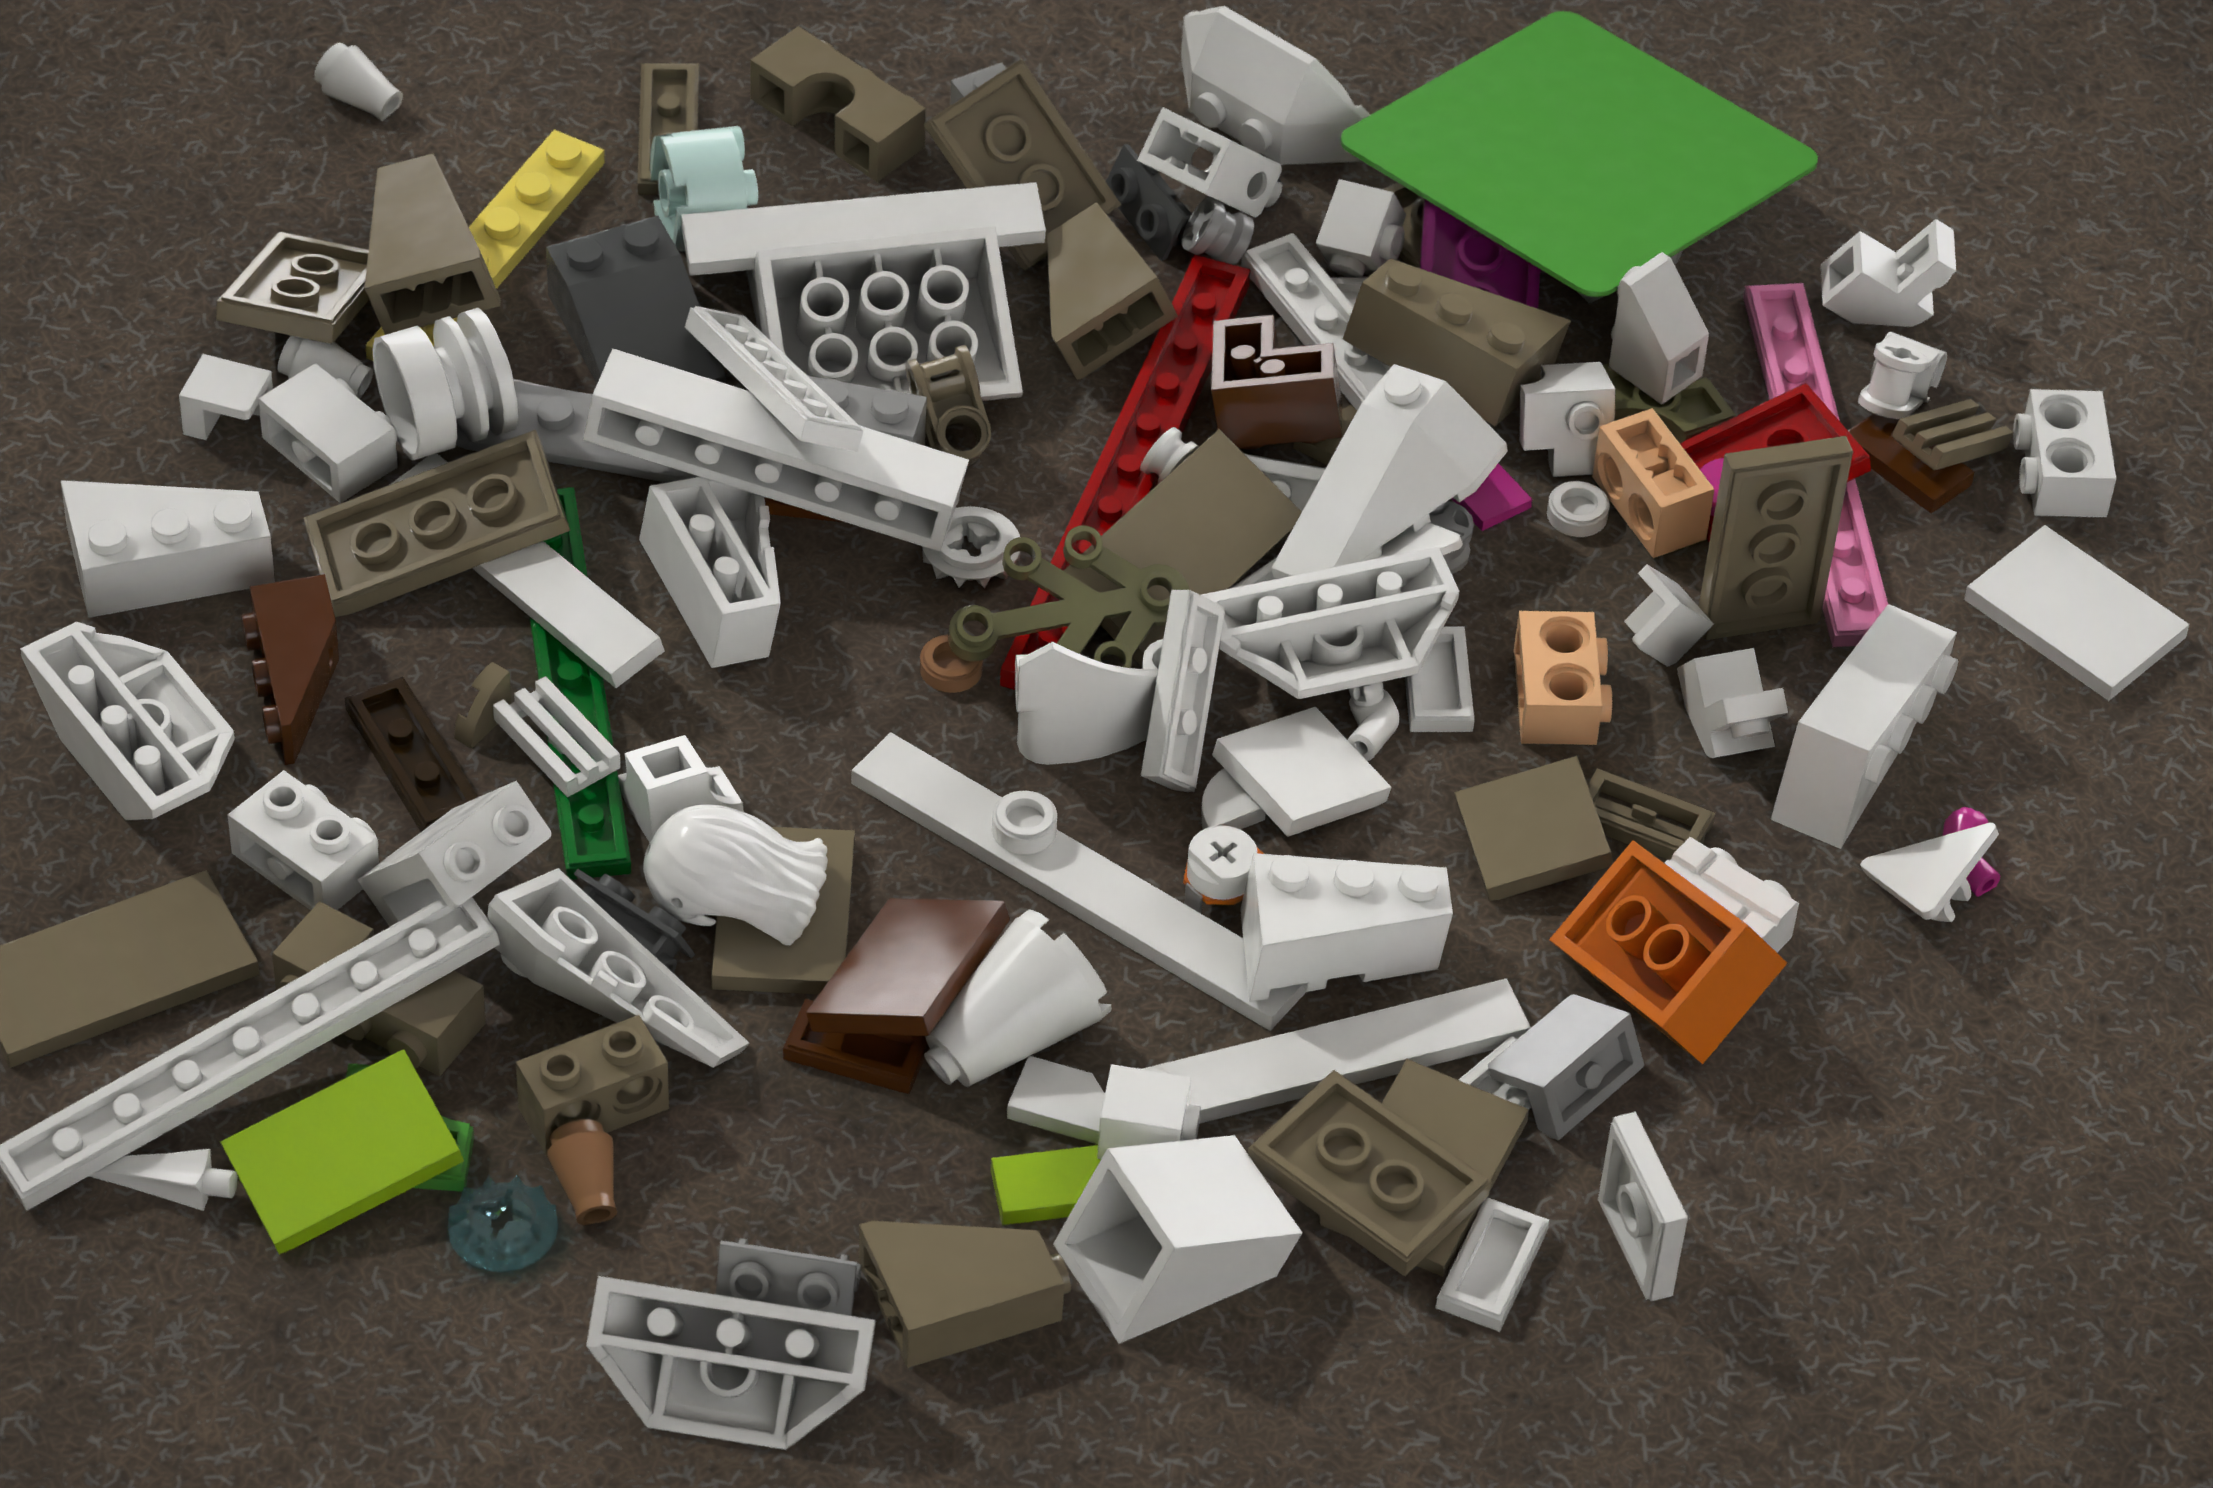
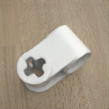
M1889 332L1882 342L1876 344L1873 354L1875 361L1871 371V382L1861 390L1858 402L1868 411L1887 418L1900 419L1910 416L1920 405L1929 401L1930 397H1927L1930 386L1937 388L1945 368L1947 352L1894 332Z

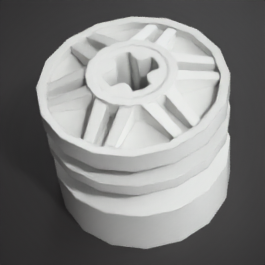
M475 308L459 313L457 322L450 316L435 320L433 329L434 347L426 333L418 325L374 338L372 349L373 362L381 400L387 417L391 420L397 431V441L411 460L455 448L457 442V422L463 433L472 442L486 439L489 429L495 435L516 430L518 405L512 370L496 330L481 309Z

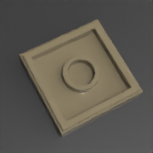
M1577 756L1454 792L1489 901L1500 900L1605 869L1613 864L1612 853Z

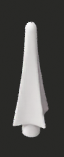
M210 1149L164 1154L127 1155L89 1176L204 1211L209 1196L233 1198L238 1184L236 1171L212 1168Z

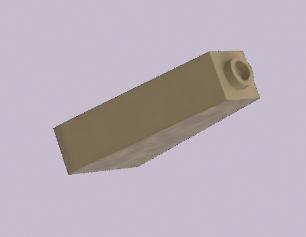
M433 153L377 168L364 289L385 335L417 325L422 327L434 324L435 320L448 316L452 319L457 318L459 313L475 308L483 311L500 306V296L483 256Z

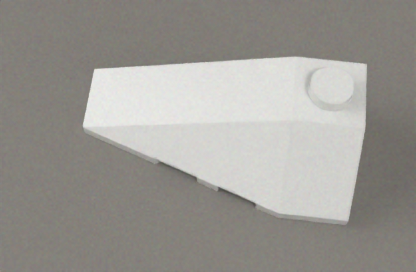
M1393 364L1358 408L1271 568L1273 577L1279 579L1381 557L1384 544L1407 528L1417 532L1430 523L1429 513L1453 497L1458 502H1461L1474 493L1508 452L1506 442L1446 381Z
M559 868L496 894L489 903L487 918L497 931L500 945L495 948L501 953L503 962L510 970L520 976L527 977L534 984L617 1023L640 1015L655 1041L713 1068L739 1055L749 1045V1042Z

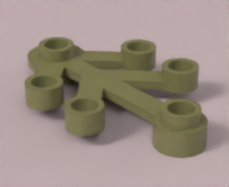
M1077 526L1068 532L1063 549L1064 557L1070 565L1076 568H1092L1121 589L1097 592L1041 558V549L1035 541L1026 537H1018L1011 540L1004 549L1002 559L1004 571L1013 579L1028 580L1059 599V601L992 613L987 608L978 605L963 607L951 618L948 643L951 650L959 658L966 661H981L994 652L999 639L1068 626L1057 644L1075 653L1082 654L1104 619L1129 615L1114 641H1107L1097 648L1094 660L1101 662L1104 656L1116 655L1123 661V667L1131 668L1132 657L1152 627L1166 626L1170 597L1162 601L1155 600L1148 594L1147 590L1154 585H1160L1165 587L1171 596V590L1190 589L1184 576L1170 566L1153 564L1140 569L1103 547L1101 535L1090 526ZM1077 540H1086L1093 545L1094 551L1090 554L1082 555L1073 549L1072 544ZM1024 551L1032 557L1033 562L1028 566H1018L1011 560L1010 556L1015 552ZM968 621H979L985 626L986 632L980 636H972L966 633L963 625Z

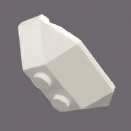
M1225 6L1209 8L1200 12L1192 11L1183 18L1181 61L1189 111L1203 125L1222 130L1239 140L1244 147L1262 154L1281 165L1361 162L1360 159L1343 149L1340 143L1341 134L1346 128L1368 117L1370 114L1361 105H1354L1345 88L1316 58Z
M1439 546L1206 593L1201 596L1225 607L1219 649L1295 698L1302 699L1418 674L1458 601L1459 589Z
M75 622L20 648L21 657L60 740L125 820L154 819L211 790L235 740L234 730L168 651L126 637L96 633L95 627L80 622Z
M598 1276L586 1346L603 1366L647 1428L786 1450L865 1390L876 1320Z

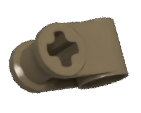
M966 345L955 347L953 355L921 364L916 359L906 361V375L911 394L927 397L925 430L931 448L968 459V466L975 464L989 445L991 427L980 395V385L975 365ZM952 424H963L969 427L976 437L975 448L969 451L954 449L946 440V427Z

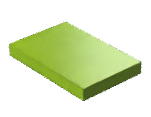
M404 1049L220 1141L278 1254L292 1250L464 1162L458 1145Z

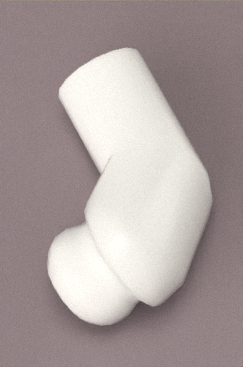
M1382 682L1349 689L1351 695L1349 700L1350 709L1359 726L1347 741L1367 761L1374 758L1399 725V712L1390 694L1383 689Z

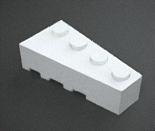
M1888 604L1798 721L1771 820L1837 848H1842L1898 753L1901 754L1906 747L1914 726L1917 722L1922 724L1926 720L1933 706L1936 693L1944 694L1949 688L1958 666V659L1950 656L1957 632Z

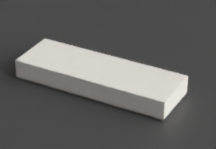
M1171 590L1141 771L1142 777L1169 789L1183 792H1195L1225 614L1224 606L1191 590Z

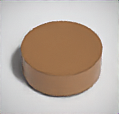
M948 634L933 638L925 644L921 651L920 674L930 687L938 691L956 693L968 690L976 685L982 676L983 660L966 661L959 658L949 646Z

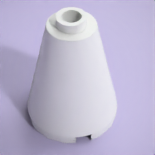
M1029 909L1012 922L963 986L931 1034L926 1036L930 1050L924 1054L925 1059L936 1075L946 1084L950 1085L955 1080H958L962 1085L969 1087L1101 1021L1103 1017L1112 1011L1111 1004H1101L1098 1002L1107 991L1090 962L1064 933L1053 940L1040 928L1049 921L1041 913Z

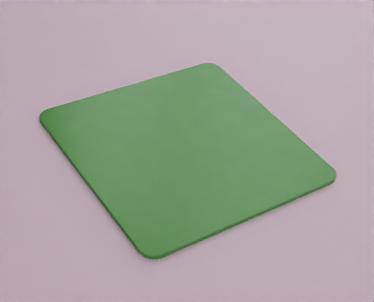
M1567 11L1553 12L1346 128L1341 134L1340 141L1341 146L1348 153L1577 292L1591 297H1603L1617 291L1623 276L1635 266L1641 267L1661 252L1670 258L1814 171L1818 163V156L1810 147L1586 18Z

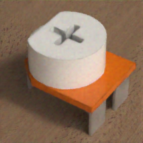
M1212 826L1200 831L1193 837L1188 849V860L1183 883L1186 885L1184 904L1199 913L1202 912V901L1207 905H1236L1243 900L1253 853H1264L1256 847L1253 839L1240 829L1230 826Z

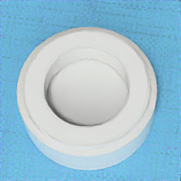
M1582 481L1566 482L1557 486L1551 492L1548 501L1547 517L1551 525L1563 534L1573 537L1591 536L1600 532L1607 523L1610 507L1609 499L1599 487L1591 483Z
M1016 791L1003 796L994 806L992 817L993 837L1002 848L1012 853L1026 855L1041 852L1048 848L1056 837L1057 810L1047 797L1037 792Z

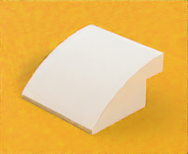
M995 226L757 250L754 270H747L757 327L807 376L834 379L846 383L911 394L906 375V361L916 359L921 364L953 355L955 347L966 345L975 365L982 401L1022 397L1023 391Z

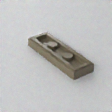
M641 64L638 195H659L658 180L651 181L650 154L653 138L668 133L698 130L699 64Z

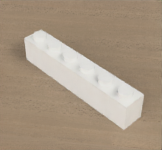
M613 348L593 392L583 440L936 551H941L969 463L968 459L860 426L864 432L858 452L799 441L750 391Z

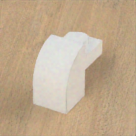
M1935 219L1897 252L1859 231L1821 264L1823 306L1849 322L1857 324L1912 327L1926 321L1934 315L1932 291L1945 285L1952 274L1956 272L1953 229Z
M1754 648L1694 658L1677 668L1685 709L1708 757L1716 758L1775 747L1770 721L1787 714V704L1783 688L1763 691Z

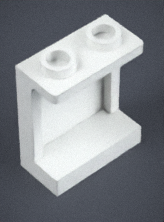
M514 781L451 809L357 880L390 927L441 898L451 908L462 905L551 837V830L518 782Z

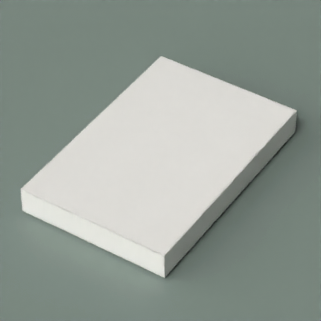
M2046 525L1969 584L1964 598L1965 601L2108 701L2183 641L2187 636L2190 625Z

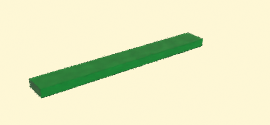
M574 487L559 488L557 491L570 531L547 539L544 542L588 577ZM529 616L538 680L546 676L613 746L603 677ZM546 735L549 748L575 775L581 772L565 754L558 752L548 741V736ZM617 770L569 797L553 783L566 876L571 880L578 879L574 875L577 869L592 878L602 877L603 874L609 876L631 874V858Z

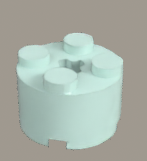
M739 126L668 133L653 138L650 154L651 181L658 180L660 200H653L655 216H659L678 251H685L682 233V214L747 209V206L757 205L758 186L755 172L753 169L743 170L742 161L745 156L743 133Z

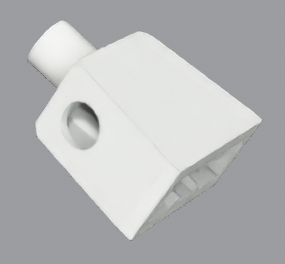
M1162 107L1137 161L1255 218L1262 213L1264 207L1267 208L1276 203L1282 191V183L1279 178L1282 172L1281 164ZM1199 147L1213 153V162L1205 171L1191 165L1192 155Z

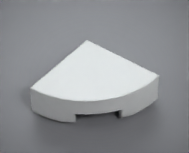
M1222 769L1210 780L1204 791L1201 824L1203 830L1212 826H1230L1241 830L1265 820L1266 813L1225 769Z

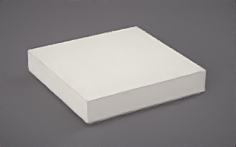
M1317 707L1218 738L1212 754L1287 837L1377 807L1387 802L1391 786L1347 741Z
M1636 1112L1613 1117V1122L1610 1126L1598 1201L1646 1300L1655 1301L1673 1296L1688 1217Z

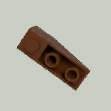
M325 574L249 586L252 612L241 614L247 651L259 650L261 659L251 660L257 697L270 696L271 705L262 707L268 745L280 743L285 765L295 763L339 661L336 619Z

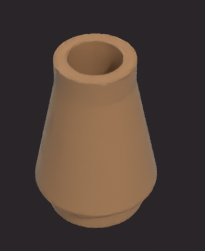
M576 1120L558 1127L550 1136L551 1146L547 1151V1158L574 1208L577 1222L580 1225H588L613 1219L617 1214V1209L614 1201V1152L612 1136L605 1133L602 1124L595 1120Z

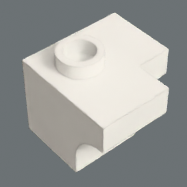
M1601 362L1541 365L1540 381L1520 385L1519 442L1524 451L1548 449L1549 466L1553 477L1593 474L1599 426L1615 421V387Z
M686 735L625 753L627 773L618 775L620 793L649 843L668 818L687 807L695 805H720L744 812L743 802L720 766L706 768Z

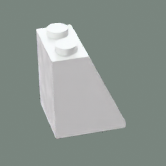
M1232 1135L1107 1148L1053 1245L1120 1344L1276 1277L1301 1237L1302 1231L1236 1136Z

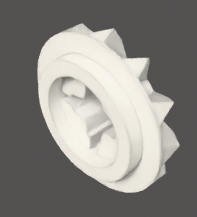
M973 506L955 508L941 551L922 546L923 562L932 564L936 579L951 576L959 588L966 580H977L985 588L991 577L996 576L1007 579L1008 575L1002 565L1004 549L1011 540L1020 537L1015 525L996 511ZM967 535L969 542H973L976 549H981L979 556H970L966 549H962L963 536ZM1020 551L1010 556L1015 564L1019 563Z

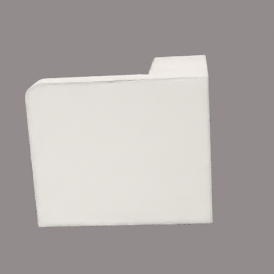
M203 354L179 394L183 435L207 440L221 414L242 420L250 419L252 414L260 416L258 398L273 389L272 372Z
M1646 564L1638 574L1653 592L1624 622L1635 633L1632 641L1641 651L1664 665L1671 666L1677 663L1714 623L1678 583Z

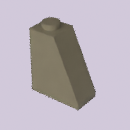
M1097 202L1047 234L1051 336L1077 380L1086 377L1178 317L1156 274Z
M869 1221L859 1224V1264H862V1271L907 1368L1062 1321L1064 1294L1071 1291L1069 1273L1059 1253L1050 1255L1039 1230Z

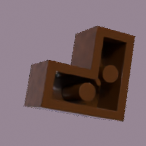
M1274 315L1214 321L1211 391L1217 429H1220L1238 448L1248 450L1272 444L1293 442L1313 444L1326 439L1342 438V398L1334 343L1279 348Z

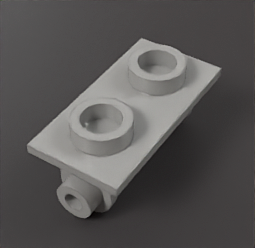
M740 1238L738 1243L721 1241L716 1295L852 1316L854 1291H858L862 1264L849 1261V1255L844 1254L841 1255L840 1259L749 1245L748 1239Z

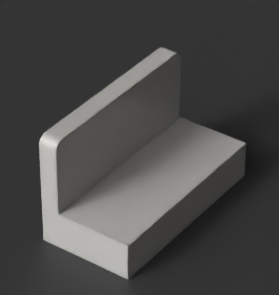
M1570 995L1488 1064V1069L1492 1079L1527 1091L1537 1128L1548 1137L1560 1140L1645 1065L1630 1013L1578 995Z

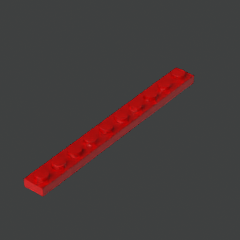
M1198 255L1193 256L1171 303L1178 317L1159 329L1050 562L1051 564L1063 571L1070 565L1064 557L1063 549L1066 536L1071 529L1082 525L1090 526L1096 529L1102 536L1158 485V475L1156 473L1145 474L1140 470L1141 463L1150 448L1166 431L1175 427L1183 433L1212 369L1213 323L1216 320L1235 319L1250 285L1251 269ZM1077 540L1072 544V547L1077 553L1082 554L1092 544L1086 540ZM1038 588L1030 606L1059 601V599ZM1068 626L1016 636L1001 667L1000 686L1015 690L1016 655H1028L1051 642L1057 643Z

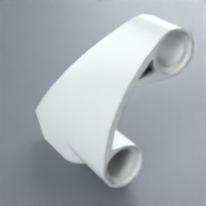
M1163 639L1150 644L1144 651L1142 669L1105 664L1075 653L1054 642L1028 655H1016L1015 696L1016 710L1019 712L1017 745L1023 756L1038 764L1075 763L1101 758L1126 750L1147 740Z

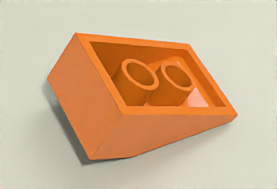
M1632 840L1549 939L1556 947L1701 1064L1708 1059L1788 964L1750 926L1634 840Z

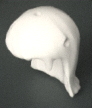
M695 805L676 812L657 830L647 847L643 871L647 885L658 906L678 921L701 926H712L716 923L715 919L705 915L732 917L750 923L780 941L783 945L791 946L802 935L804 928L808 926L812 915L816 911V902L820 895L819 890L826 880L827 846L823 844L820 838L807 842H796L786 839L762 820L742 811L720 805Z

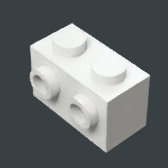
M284 770L228 814L232 854L309 910H312L319 901L338 910L363 890L357 879L379 864L378 839L366 822L356 817L350 818L333 806L317 787L310 784L305 786Z

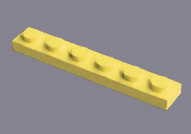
M553 130L469 226L496 289L605 164L604 149ZM434 324L420 327L434 347ZM382 327L366 344V358L373 361L372 349L374 338L385 335Z

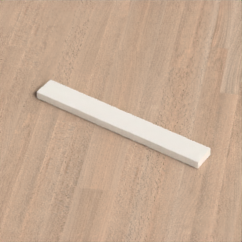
M891 732L852 769L851 784L1269 1031L1276 1026L1306 993L1303 985L1299 984L1270 989L1268 999L1249 1002L1242 937L1057 830L1053 843L1041 852L1024 855L1005 850L996 842L992 833L993 809L1002 797Z
M472 897L455 908L449 907L444 899L441 898L0 1144V1171L25 1210L28 1211L500 945L498 933Z

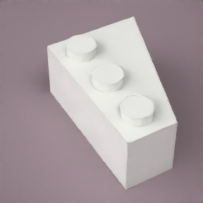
M61 480L67 530L88 618L250 589L249 586L275 582L271 536L259 491Z

